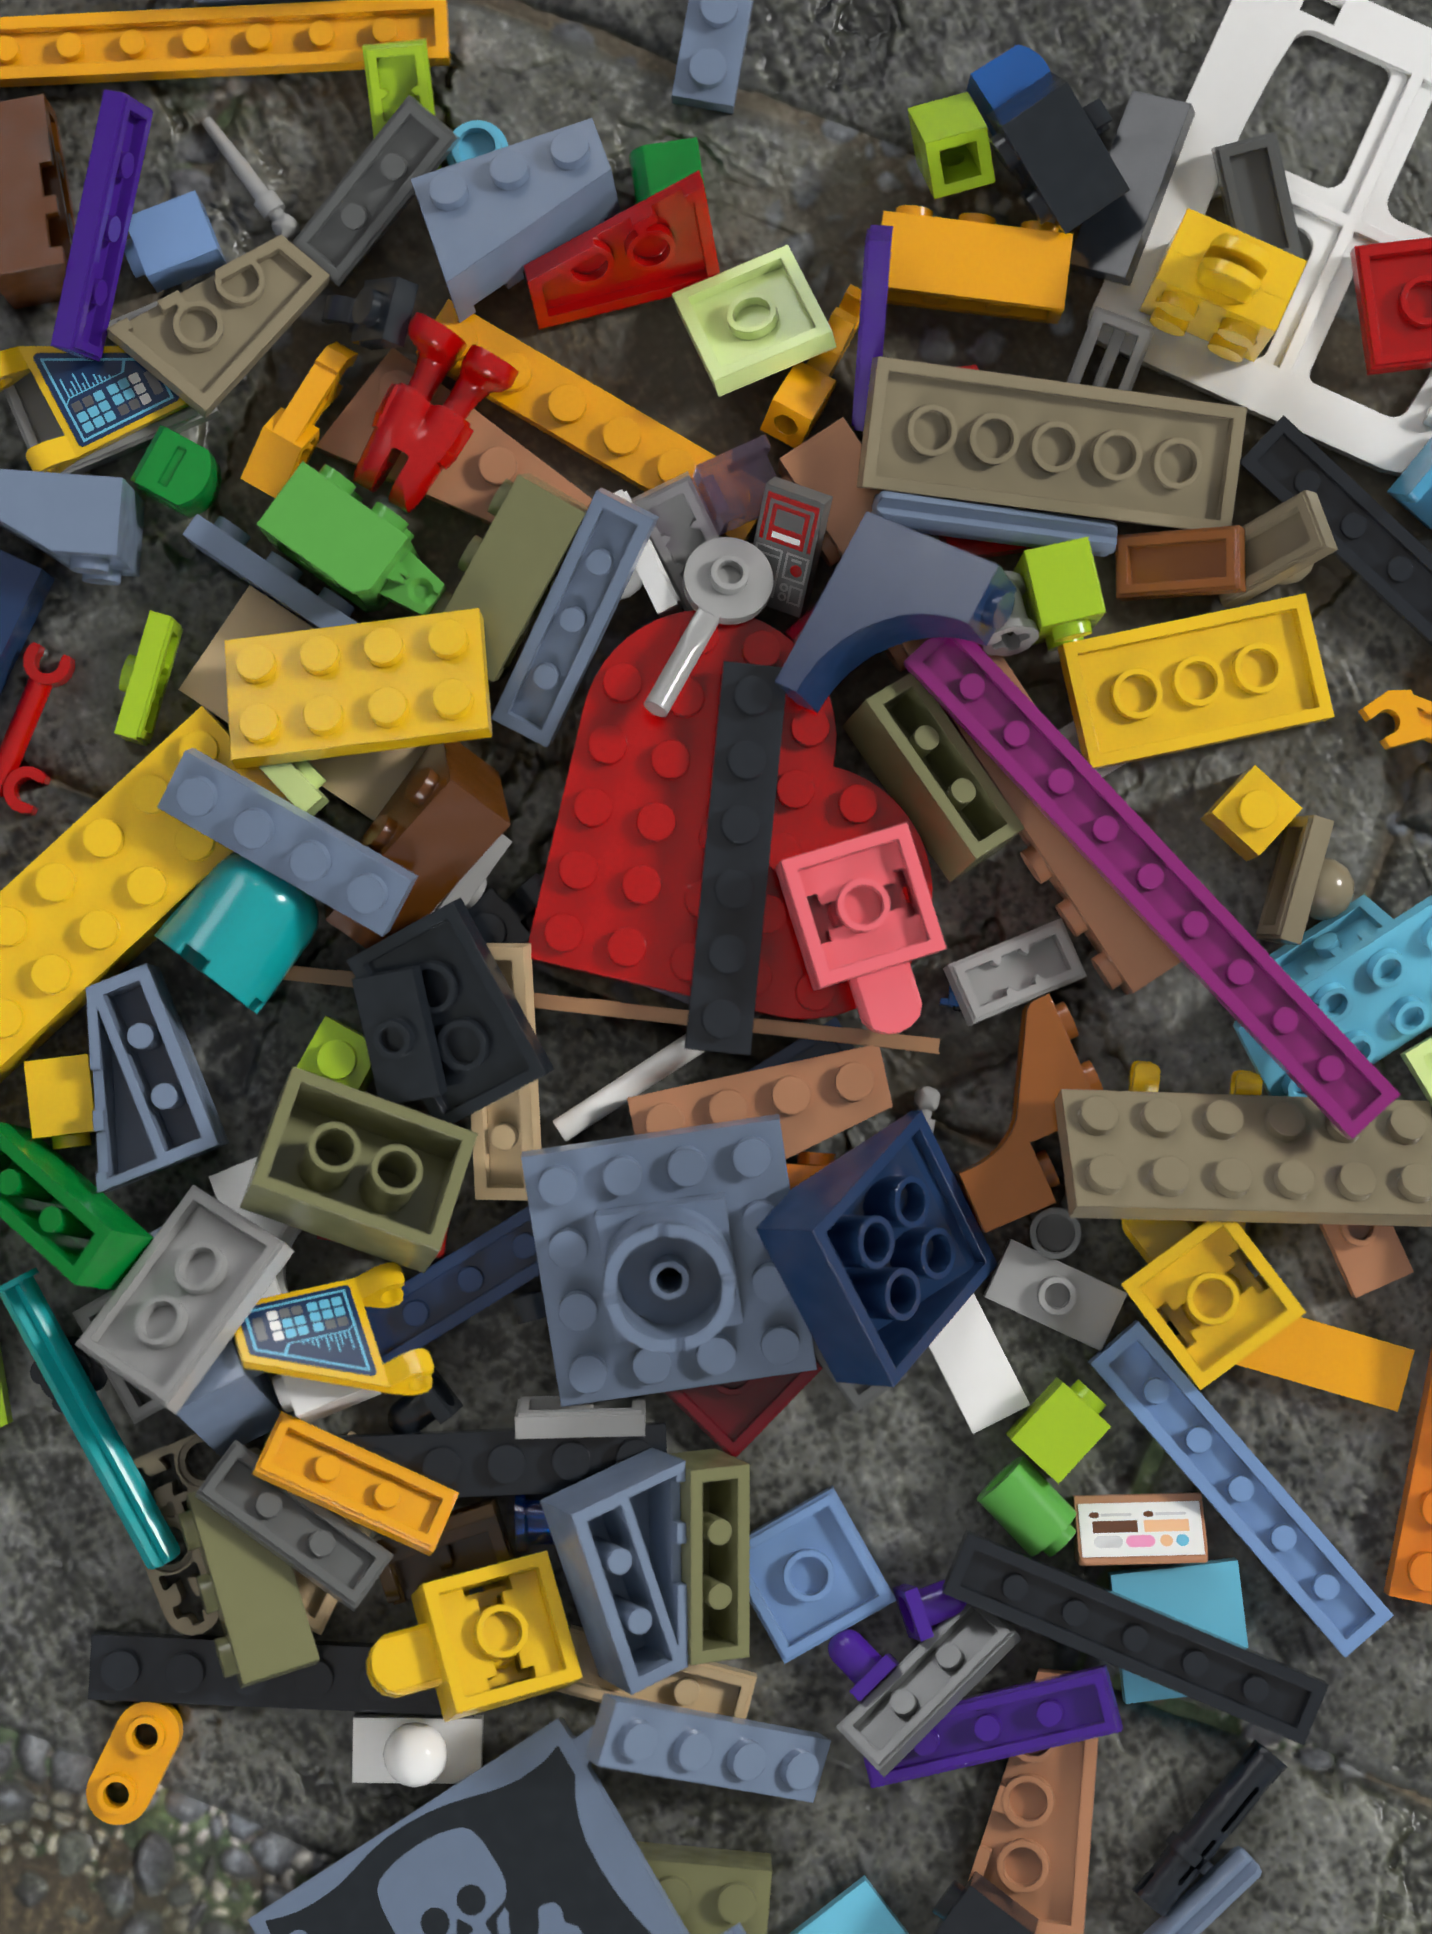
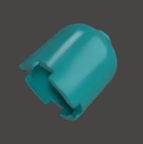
M234 852L219 862L190 892L154 936L209 979L219 984L235 999L255 1014H258L313 939L319 926V910L315 899L311 895Z

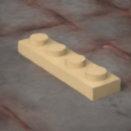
M486 943L536 1034L531 943ZM538 1079L471 1114V1130L478 1133L473 1147L475 1200L528 1201L521 1154L523 1151L542 1149Z

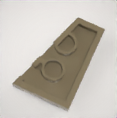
M279 235L216 269L215 275L181 293L177 290L158 300L157 306L131 320H128L126 317L107 328V337L206 419L329 285L330 275L283 235Z

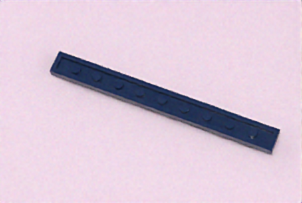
M836 1017L823 1024L824 1026L842 1028ZM800 1038L747 1072L855 1049L853 1044ZM529 1206L430 1266L425 1273L421 1272L404 1282V1286H402L404 1293L403 1301L399 1305L390 1308L364 1307L383 1364L403 1353L422 1348L540 1275Z

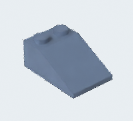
M0 469V528L67 566L69 570L82 573V581L99 585H120L121 576H140L145 501L123 477Z

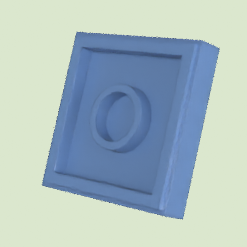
M833 1485L750 1532V1603L784 1664L896 1601L893 1592Z

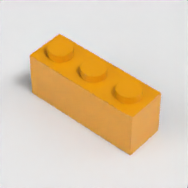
M901 205L896 207L895 212L883 210L881 225L893 226L887 304L1058 325L1065 307L1073 234L1058 232L1059 229L1055 224L1045 222L1040 225L1037 220L1025 221L1021 223V227L998 225L994 217L981 213H963L958 216L957 220L933 217L931 209L917 205Z

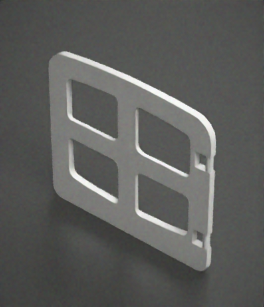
M1232 0L1186 100L1187 103L1192 104L1195 116L1130 286L1104 280L1090 311L1087 327L1095 307L1098 306L1156 328L1149 321L1151 316L1139 311L1167 247L1187 208L1205 215L1210 201L1215 197L1221 196L1211 149L1239 141V136L1271 75L1295 39L1305 35L1313 36L1379 65L1388 73V84L1344 181L1336 187L1326 188L1285 170L1297 229L1310 240L1311 253L1266 354L1257 358L1254 362L1245 358L1242 362H1233L1212 353L1207 347L1208 341L1185 332L1184 336H1175L1156 328L1142 366L1229 405L1247 407V413L1275 425L1284 415L1312 442L1378 472L1400 476L1432 437V369L1405 414L1398 417L1383 415L1312 383L1310 371L1353 277L1350 252L1354 246L1432 237L1396 220L1390 214L1387 205L1392 188L1432 102V29L1369 0H1322L1340 8L1334 25L1300 11L1304 0ZM1103 324L1096 344L1106 349L1114 327ZM1126 332L1118 355L1129 359L1138 336Z

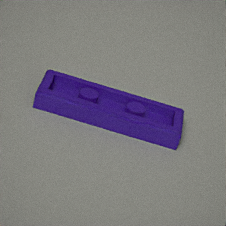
M870 225L866 232L852 426H855L854 430L857 431L864 430L872 358L877 356L883 357L893 226Z

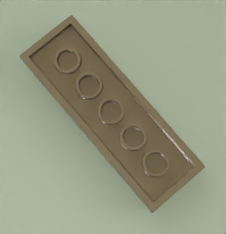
M877 356L872 358L857 488L895 491L1179 530L1232 526L1247 407Z
M1061 1089L1054 1101L1070 1218L1432 1227V1113L1429 1101L1394 1100L1355 1138L1350 1140L1340 1132L1309 1097Z

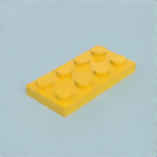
M1306 593L1063 643L1057 648L1081 755L1095 770L1322 722L1335 717Z
M479 608L224 640L230 759L236 769L493 737L484 620Z

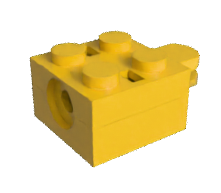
M1187 208L1167 247L1139 311L1150 315V323L1163 332L1175 336H1184L1185 332L1208 341V349L1221 358L1233 362H1242L1245 358L1254 362L1276 332L1307 261Z
M1121 1219L1125 1235L1148 1264L1121 1285L1200 1390L1306 1313L1238 1222L1206 1221L1197 1227L1193 1221ZM1250 1262L1259 1275L1254 1277L1245 1264ZM1168 1321H1171L1178 1330L1179 1334L1177 1336L1166 1324Z
M547 1550L422 1584L411 1595L418 1625L383 1635L371 1647L366 1660L367 1676L372 1686L381 1695L398 1698L435 1688L444 1723L565 1689L583 1678ZM483 1587L482 1592L470 1595L469 1590Z

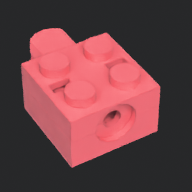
M908 823L782 860L775 867L813 991L848 981L861 1022L871 1032L882 1035L897 1034L911 1027L920 1017L922 1001L910 961L936 954L947 948ZM903 887H906L910 902L908 903L904 896Z

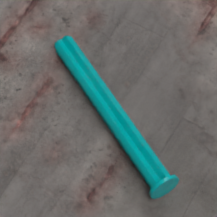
M37 1267L1 1285L0 1298L145 1566L150 1570L159 1568L174 1560L180 1554V1546L34 1278L35 1275L39 1274Z

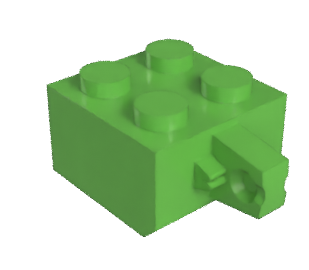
M302 461L257 523L271 544L365 613L383 610L390 601L418 616L429 614L447 588L420 561L411 542L414 535L406 529L409 524L394 511L378 501L372 509L366 507L361 503L363 498L354 491L356 486L329 465L324 464L321 470L317 472Z

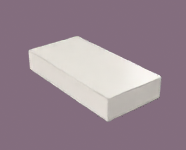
M973 1293L928 1347L971 1432L974 1434L1029 1406L1030 1403Z

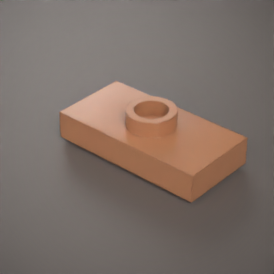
M1319 1224L1351 1297L1358 1298L1414 1272L1393 1226Z

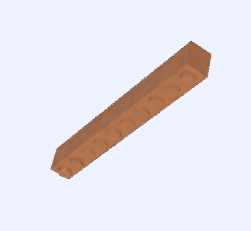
M844 417L779 458L778 465L781 479L833 496L820 553L823 560L830 567L837 562L839 563L866 511L872 512V503L875 495L881 492L880 490L857 488L862 444ZM928 638L908 641L884 651L895 668L902 672L906 669L903 665L904 660ZM988 655L1033 703L1003 656ZM940 705L1024 826V829L1019 833L1027 846L1026 849L1020 852L1023 861L1040 884L1049 879L1063 900L1055 905L1063 922L1075 937L1085 933L1098 954L1091 958V962L1106 986L1111 991L1120 986L1124 994L1129 995L1179 964L1181 961Z

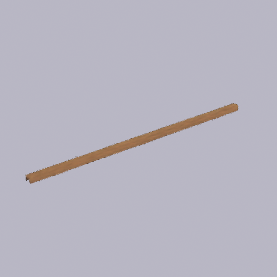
M293 966L283 980L353 988L352 979L356 977L352 971ZM534 993V1007L536 1009L687 1026L688 1010ZM754 1018L753 1033L862 1046L873 1045V1047L940 1054L939 1038L903 1034L882 1035L866 1029L841 1028Z

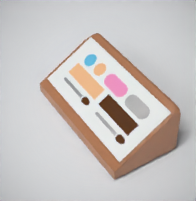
M1201 1492L1073 1495V1509L1077 1512L1073 1520V1525L1076 1529L1074 1535V1558L1081 1566L1208 1562V1546Z

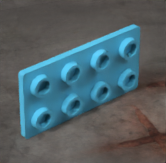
M1364 894L1351 902L1348 908L1337 917L1323 920L1304 932L1301 945L1285 944L1270 954L1278 965L1372 1065L1432 1027V895L1393 919ZM1235 1021L1233 1027L1257 1074L1262 1078L1263 1086L1268 1095L1308 1097L1250 1034Z

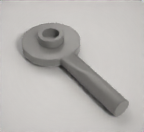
M719 537L699 545L689 556L683 574V590L689 604L696 612L644 702L645 708L652 714L659 717H666L719 623L739 624L757 616L767 605L773 588V572L766 556L753 544L738 538Z

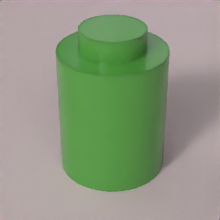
M1023 1455L1003 1468L977 1497V1501L1030 1557L1037 1555L1041 1551L1048 1557L1053 1556L1076 1533V1529L1071 1525V1522L1074 1520L1077 1512Z

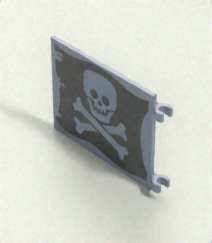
M563 1717L557 1718L248 1919L255 1934H689L594 1772L592 1762L585 1758L594 1726L577 1737L572 1734ZM738 1923L722 1934H746L742 1925Z

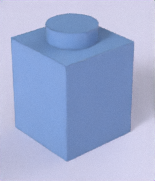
M195 190L132 214L129 227L131 238L126 241L124 253L134 276L138 278L146 275L157 293L212 272L227 264L205 207Z

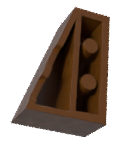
M44 94L0 102V293L14 309L60 301L76 225L57 116Z
M459 742L428 745L359 841L361 844L418 876L392 928L382 937L324 903L325 920L367 949L429 915L511 825L499 772Z

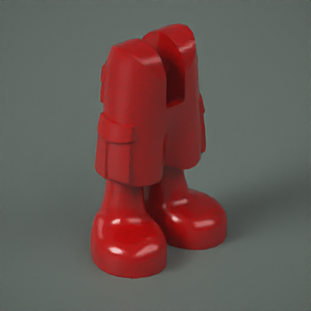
M416 312L412 317L407 332L410 340L418 350L417 365L408 385L401 382L399 384L392 383L388 388L378 410L375 411L372 422L374 429L357 463L353 477L355 483L374 493L386 480L400 453L403 452L408 455L409 458L399 473L388 498V502L407 513L415 509L424 496H426L442 470H447L458 459V455L474 432L470 428L471 424L466 420L471 411L490 393L503 392L511 388L519 374L518 370L497 355L478 345L472 344L461 362L460 374L443 406L432 405L431 400L450 370L461 358L467 344L455 332L420 312Z

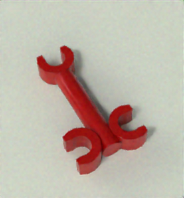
M32 642L24 653L23 666L29 679L0 745V797L5 798L6 803L12 810L26 816H36L38 808L22 801L19 794L20 787L29 780L49 785L51 778L45 772L32 766H19L52 688L66 684L72 678L75 671V660L63 654L55 671L47 674L42 673L39 664L45 648L35 642Z

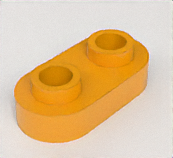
M134 1702L118 1719L86 1787L88 1806L92 1813L101 1821L111 1825H125L138 1819L150 1805L183 1737L182 1718L171 1703ZM138 1725H152L158 1734L157 1742L152 1745L142 1743L136 1733ZM114 1782L123 1784L129 1793L128 1801L124 1803L114 1802L108 1795L109 1784Z

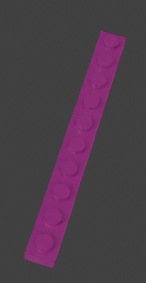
M928 638L904 660L903 665L1348 1140L1355 1138L1401 1095L976 642L958 638Z

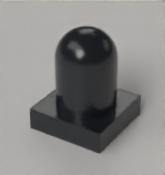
M435 1367L431 1374L432 1388L428 1392L418 1395H404L389 1409L388 1424L394 1433L420 1432L436 1419L442 1424L464 1406Z

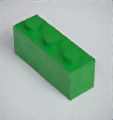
M0 1122V1218L74 1285L115 1291L154 1237L104 1193H97V1187L42 1139H32L31 1129Z

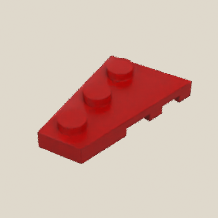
M700 171L694 172L525 264L523 267L539 329L671 297L674 292L719 274L720 269L705 186Z

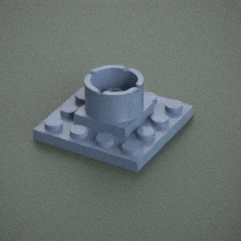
M779 1114L522 1152L521 1161L561 1407L817 1370L812 1335L755 1229L790 1191ZM664 1268H674L680 1274L664 1276L659 1274V1272Z

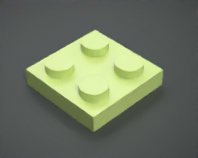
M788 245L672 293L677 311L719 397L837 347L833 331Z

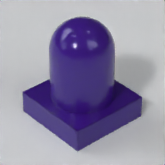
M945 1579L920 1589L906 1583L892 1588L908 1637L918 1641L934 1637L931 1626L957 1615L966 1606L965 1602L942 1592L941 1589Z
M845 1629L831 1637L828 1644V1653L831 1660L855 1684L849 1692L859 1702L899 1664L891 1653L882 1657L861 1634L852 1629Z

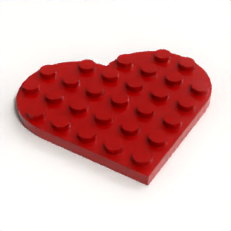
M695 610L671 614L640 628L614 649L597 672L583 707L528 943H531V959L533 961L687 997L690 995L722 665L724 661L783 667L795 645L783 633L755 618L739 624L719 623L666 717L656 716L645 708L644 702L695 614ZM787 694L785 698L755 1012L791 1020L823 1019L846 1013L857 1007L848 981L813 991L775 867L782 860L908 823L932 900L933 886L928 856L921 837L907 814L892 797L872 782L850 771L833 766L836 753V724L829 696L818 713L796 704ZM903 887L904 896L908 903L910 902L906 887Z

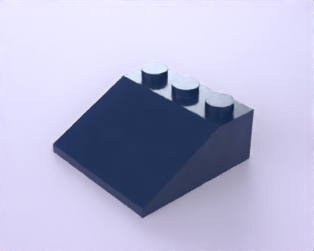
M922 1110L910 1111L793 1187L755 1228L833 1377L838 1383L895 1387L998 1265Z

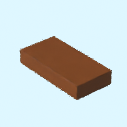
M1240 525L1117 535L1116 598L1121 601L1246 592L1245 529Z

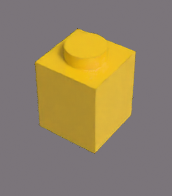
M1254 765L1236 779L1200 820L1247 862L1260 856L1303 808Z
M89 1054L25 1061L24 1071L32 1139L52 1138L53 1150L92 1145L90 1133L94 1132L92 1111H95L93 1070H90Z

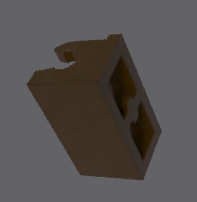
M496 1496L452 1510L436 1548L430 1556L382 1534L375 1535L372 1538L394 1555L379 1576L388 1603L393 1602L394 1605L411 1599V1595L424 1583L516 1559Z

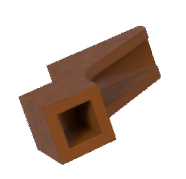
M1050 994L1028 1002L1021 1011L1012 1113L1005 1135L997 1146L984 1158L967 1168L955 1172L968 1205L981 1231L984 1233L1056 1203L1051 1188L1060 1185L1055 1168L1045 1149L1035 1153L1031 1142L1058 1131L1054 1101L1061 1089L1103 1090L1100 1079L1090 1060L1080 1063L1070 1042L1071 1039L1079 1035L1069 1009L1064 1002L1054 1005Z

